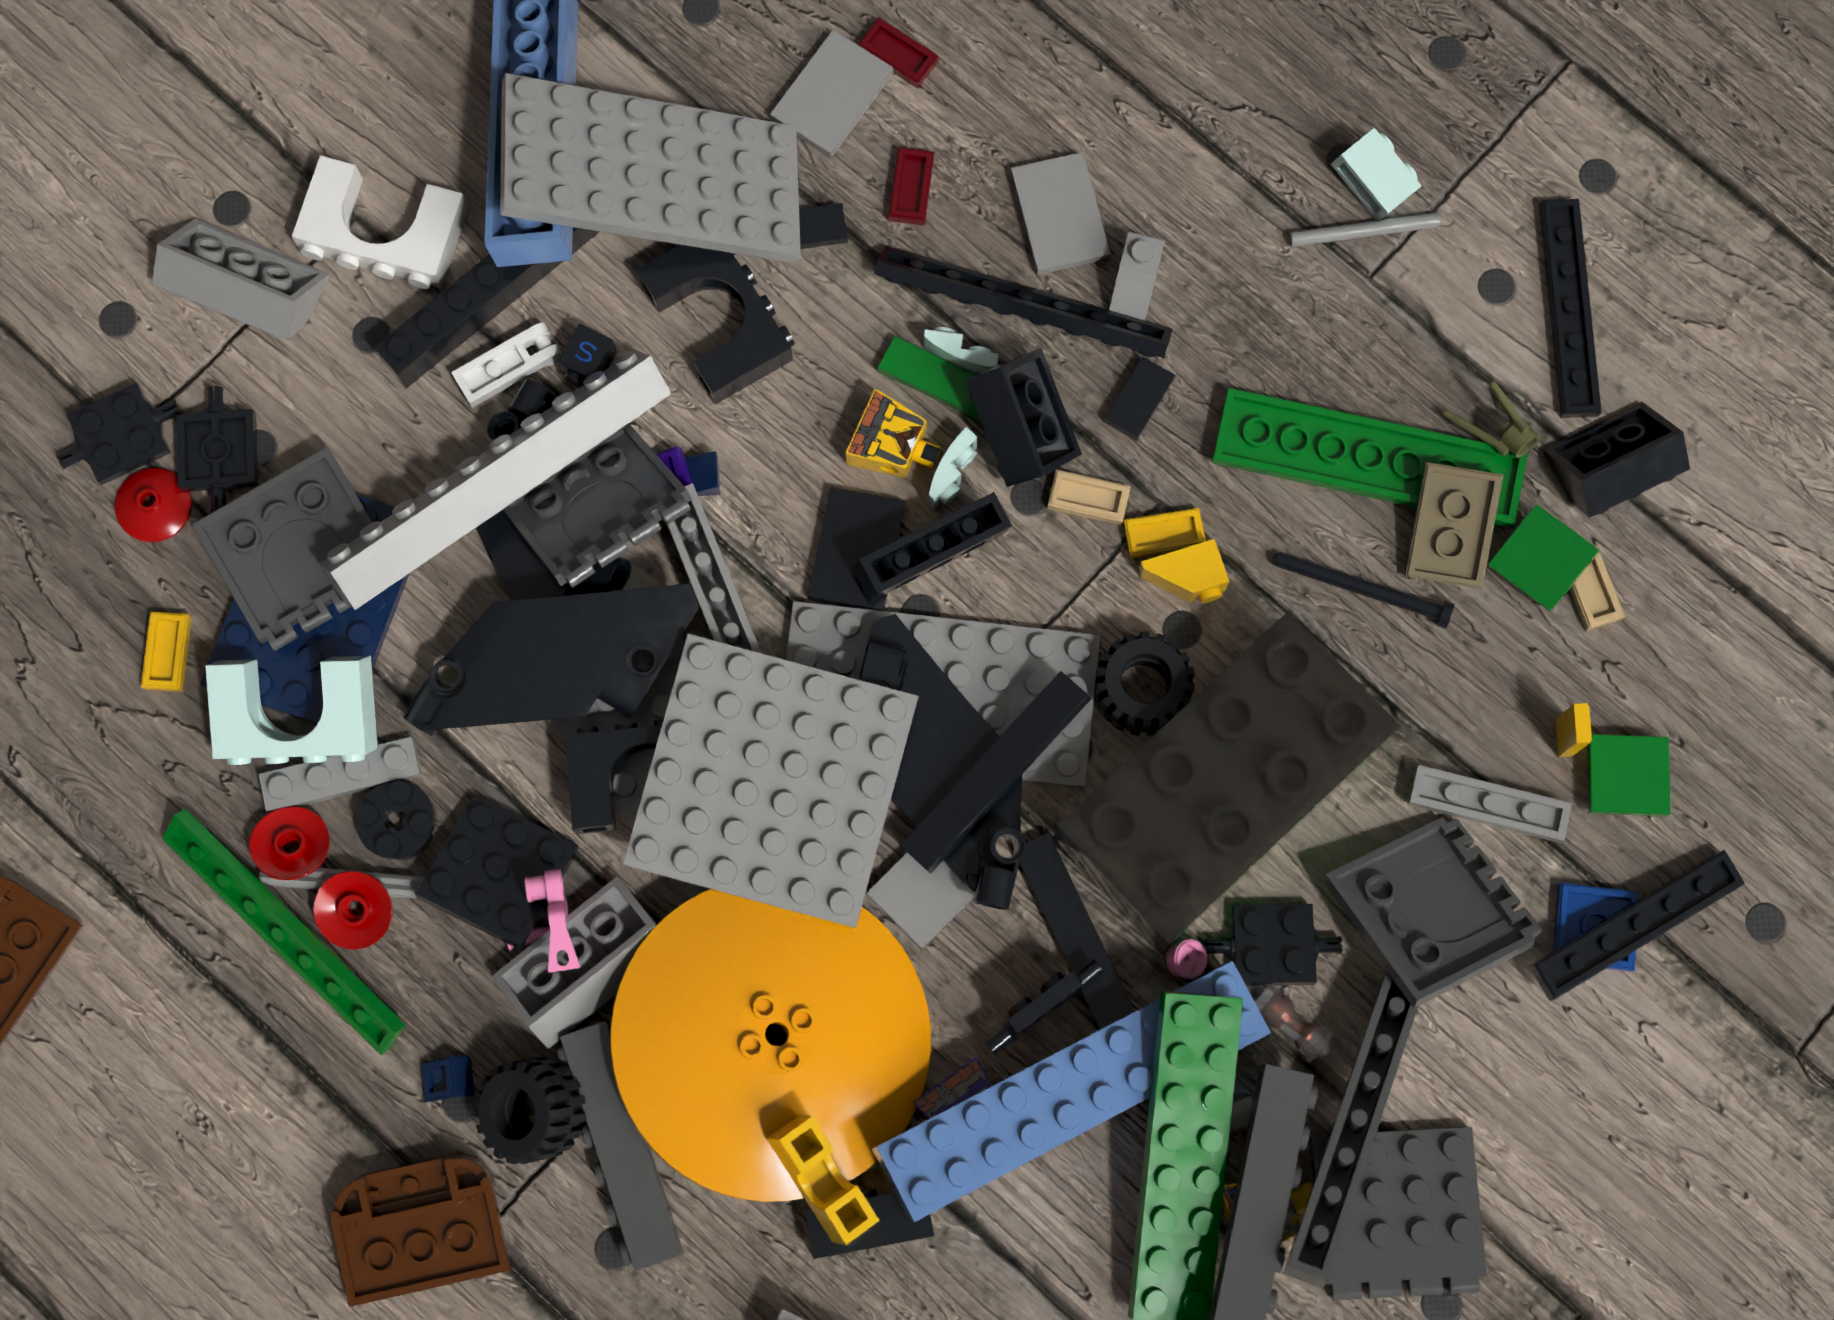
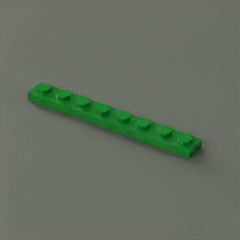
M183 809L176 813L162 840L380 1055L390 1050L406 1026L397 1015L365 983L359 980L310 929L302 924L189 811Z

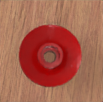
M161 468L141 470L130 476L120 487L115 499V515L121 528L136 540L149 543L161 542L175 536L186 525L192 509L190 492H182L178 488V476L171 471ZM149 496H155L154 504L150 507H144V500Z
M285 807L267 814L258 822L251 834L249 849L254 864L265 875L278 880H296L311 874L324 862L330 848V836L326 824L316 813L301 807ZM291 845H296L299 847V849L293 853L285 852V850Z
M344 871L332 876L320 887L314 901V918L318 929L328 941L341 948L358 950L375 944L386 934L392 922L393 904L389 892L378 879L365 872ZM352 901H358L362 904L363 912L361 914L353 912L351 909Z

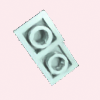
M936 327L934 330L925 329L924 349L975 375L998 365V354L991 353L992 351L988 348L973 346L969 350L962 349L963 334H957L951 328Z
M967 427L949 446L936 469L929 492V506L933 510L941 503L945 506L957 497L961 491L959 487L961 485V473L956 468H965L977 454L975 451L977 448V436Z

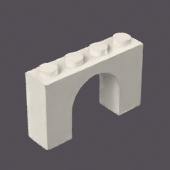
M320 156L292 234V239L299 248L300 253L313 260H322L323 257L333 259L340 266L351 270H357L358 266L370 269L373 274L384 279L391 280L394 276L407 279L408 283L418 288L429 289L430 286L442 289L469 209L463 193L427 184L415 220L409 230L398 239L388 243H368L358 239L350 231V217L363 182L359 170L354 164Z

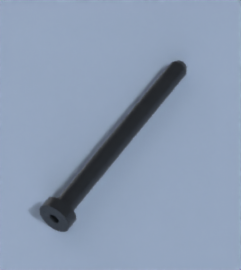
M1282 552L1274 553L1271 562L1275 567L1437 620L1436 626L1444 629L1449 624L1455 603L1444 601L1442 606Z

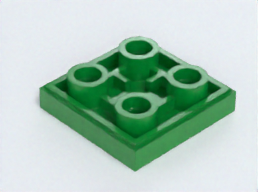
M1536 504L1490 561L1488 567L1551 613L1597 556L1599 549Z
M1592 734V741L1587 745L1588 814L1669 816V737Z

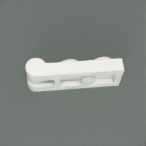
M538 323L451 372L472 408L541 368L551 366L559 361L563 352L557 344L551 342L549 338L551 333L545 323ZM536 345L539 352L530 356L526 348Z

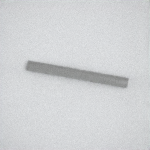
M1438 212L1294 231L1289 233L1291 247L1438 228L1440 226V218Z

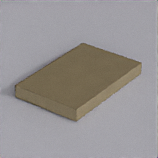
M1425 462L1404 576L1482 589L1504 475Z

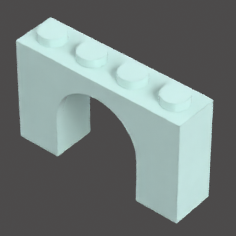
M371 656L331 657L320 662L323 711L317 726L307 735H293L283 732L275 727L266 717L260 700L257 659L220 660L205 665L213 759H227L228 765L251 763V758H265L266 764L289 762V757H303L304 763L327 761V756L341 755L342 762L365 760L366 754L377 749Z

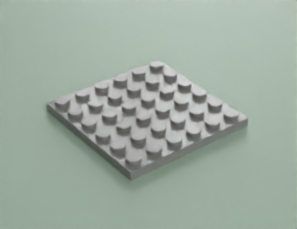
M688 634L623 865L856 928L919 696Z

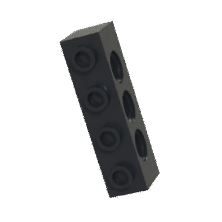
M995 492L860 558L852 567V570L869 602L1001 537L1012 527V524Z

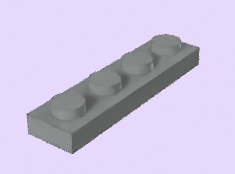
M412 736L379 744L376 750L366 754L365 760L342 762L341 755L330 756L324 762L301 763L259 774L265 809L268 813L280 808L300 807L373 789L387 782L406 781L422 777L415 739Z
M1422 765L1415 767L1407 805L1558 843H1562L1565 840L1572 807L1570 802Z

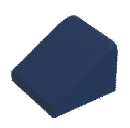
M706 452L685 458L697 495H721L717 452Z
M450 1056L421 1062L425 1102L474 1095L472 1064L469 1056Z

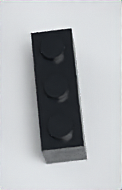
M876 1188L861 1192L880 1221L847 1245L832 1242L811 1209L805 1210L813 1259L934 1236L931 1214L916 1222L909 1223L894 1193L878 1196Z

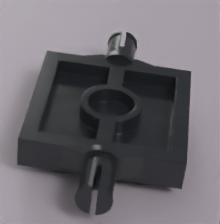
M137 383L132 384L66 415L75 433L77 446L57 454L56 458L63 469L82 460L86 461L90 465L97 482L104 485L172 453L164 438L162 423L176 417V415H182V410L176 400L154 409L147 402L141 387Z
M212 386L207 387L208 409L195 414L176 415L178 488L182 492H210V513L226 505L227 491L234 488L258 486L256 413L253 409L230 410L224 408V388L221 386H214L215 389Z
M1313 904L1233 905V928L1229 938L1206 937V954H1230V958L1246 986L1315 985L1317 983L1316 960L1318 954L1342 953L1343 947L1341 936L1318 937L1314 927Z
M1093 959L1091 963L1076 974L1072 971L1064 977L1061 972L1056 973L1041 985L1039 990L1042 994L1032 1001L1029 996H1026L1009 1009L1008 1015L1010 1019L1007 1020L1004 1028L985 1041L989 1049L996 1055L1011 1042L1019 1040L1018 1037L1068 1000L1079 989L1085 990V986L1104 973L1102 968Z

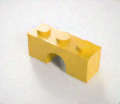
M799 1115L767 1138V1141L832 1242L847 1245L880 1221L859 1187L849 1183L836 1167L831 1157V1153L835 1150L813 1116Z

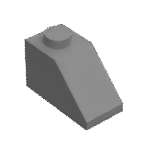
M1128 232L1109 308L1110 311L1141 320L1146 319L1163 252L1164 240Z

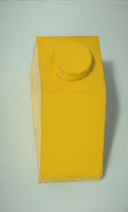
M1215 539L1141 561L1138 570L1141 579L1183 600L1192 602L1199 599L1202 604L1221 598L1223 596L1222 592L1226 591L1230 582Z

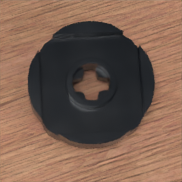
M404 781L387 782L372 789L355 811L357 833L364 846L379 857L395 860L411 859L423 852L433 838L432 833L435 829L436 810L429 797L418 787ZM392 812L397 814L404 812L406 818L402 820L404 827L399 831L394 827L387 828L386 823L389 822V815Z

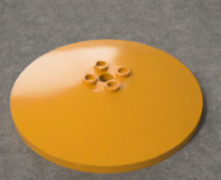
M712 889L698 894L669 913L638 947L619 984L610 1024V1055L617 1090L626 1113L647 1145L667 1165L697 1185L721 1195L757 1202H784L804 1199L767 1141L769 1136L799 1115L813 1116L835 1150L831 1153V1157L836 1167L848 1182L876 1163L877 1159L872 1149L902 1134L914 1114L916 1106L913 1102L921 1097L924 1090L931 1053V1025L928 1005L916 970L893 934L864 907L861 908L857 927L853 928ZM776 1023L785 1028L787 1039L783 1045L773 1046L768 1043L765 1037V1030L768 1025Z

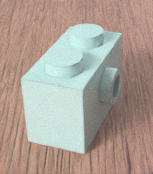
M1375 127L1331 163L1376 221L1381 220L1421 187V184L1417 181L1418 177L1415 170L1408 163L1400 160L1394 152V146L1386 135L1379 133Z

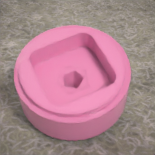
M1193 939L1175 941L1167 952L1166 961L1168 969L1172 975L1179 979L1198 978L1202 975L1207 965L1205 948L1200 942Z

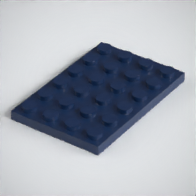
M358 496L373 522H382L393 514L392 510L395 507ZM409 574L356 610L349 608L339 613L333 603L328 605L327 607L333 618L308 633H305L300 624L297 623L293 627L299 638L277 651L273 650L268 641L262 644L257 639L237 602L233 599L208 664L220 660L257 659L262 707L318 724L323 711L320 662L331 657L371 656L373 671ZM206 670L200 683L204 688H207Z

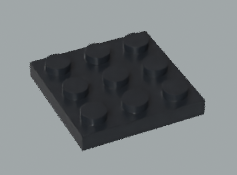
M474 794L415 892L417 899L522 950L548 905L547 899L528 902L525 877L544 875V871L561 869L563 878L579 848L577 844Z

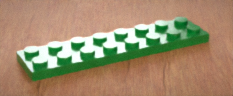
M1228 388L1212 464L1416 508L1425 462L1502 474L1504 476L1494 524L1512 528L1516 521L1528 453L1517 458L1510 451L1503 457L1495 447L1488 443Z
M1175 991L1160 992L1128 1306V1317L1132 1320H1209L1213 1300L1243 998L1239 996Z

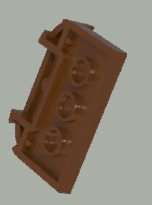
M0 877V1047L84 926L23 888L17 882Z
M449 1154L373 1171L356 1177L340 1192L331 1211V1226L349 1307L510 1271L511 1264L494 1189L496 1183L490 1170L480 1158L465 1154Z

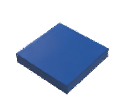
M1559 883L1557 885L1553 951L1637 901L1640 892ZM1636 951L1606 969L1627 972L1635 971Z

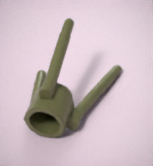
M1491 381L1489 384L1492 394L1510 418L1498 432L1502 436L1501 440L1449 410L1442 412L1444 417L1495 447L1503 457L1510 451L1515 457H1522L1540 439V436L1522 419L1495 381Z

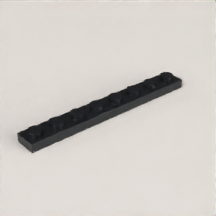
M889 246L884 247L875 267L874 274L884 277L891 283H906L920 287L922 291L929 294L940 293L954 297L963 304L982 305L992 308L994 312L1001 315L1013 314L1027 318L1036 325H1051L1064 329L1065 332L1074 336L1085 335L1096 338L1108 346H1123L1134 349L1146 357L1158 356L1164 358L1173 328Z

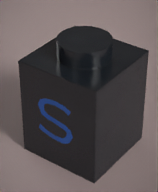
M579 323L558 361L564 375V380L577 388L584 385L583 381L595 372H604L609 368L617 350L613 339Z

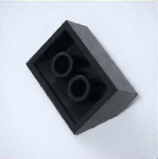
M1042 348L965 379L970 398L975 404L983 425L984 434L989 440L997 461L998 470L1003 476L1006 487L1042 477L1082 455Z
M1644 402L1627 408L1543 449L1544 456L1569 501L1589 518L1602 514L1609 508L1630 498H1635L1642 492L1663 482L1671 481L1676 476L1690 470L1684 432Z

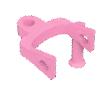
M561 869L544 871V875L525 877L528 902L548 900L550 926L534 928L524 946L533 944L550 930L548 973L581 968L567 929L566 916L569 915ZM508 944L509 952L513 949V946ZM560 950L568 953L569 962L566 965H561L557 961V952Z

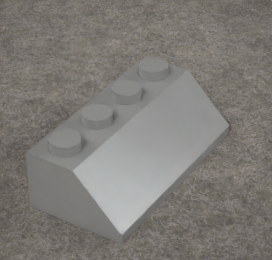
M195 218L157 244L152 284L165 289L171 295L182 296L199 303L201 307L207 310L218 311L232 317L240 324L251 325L267 332L273 338L287 341L305 327L328 282L329 274Z
M618 876L566 916L567 929L581 968L548 973L549 930L491 976L528 1028L548 1049L557 1043L561 1036L568 1034L617 994L619 984L632 957L648 934L657 926ZM564 950L557 952L559 964L566 965L569 962L568 953Z

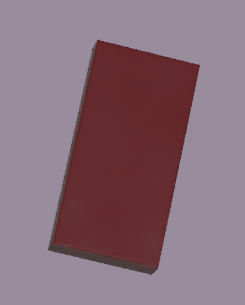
M879 17L858 43L860 47L892 66L896 76L917 89L939 61V55Z
M898 147L888 214L889 222L925 226L934 164V151Z

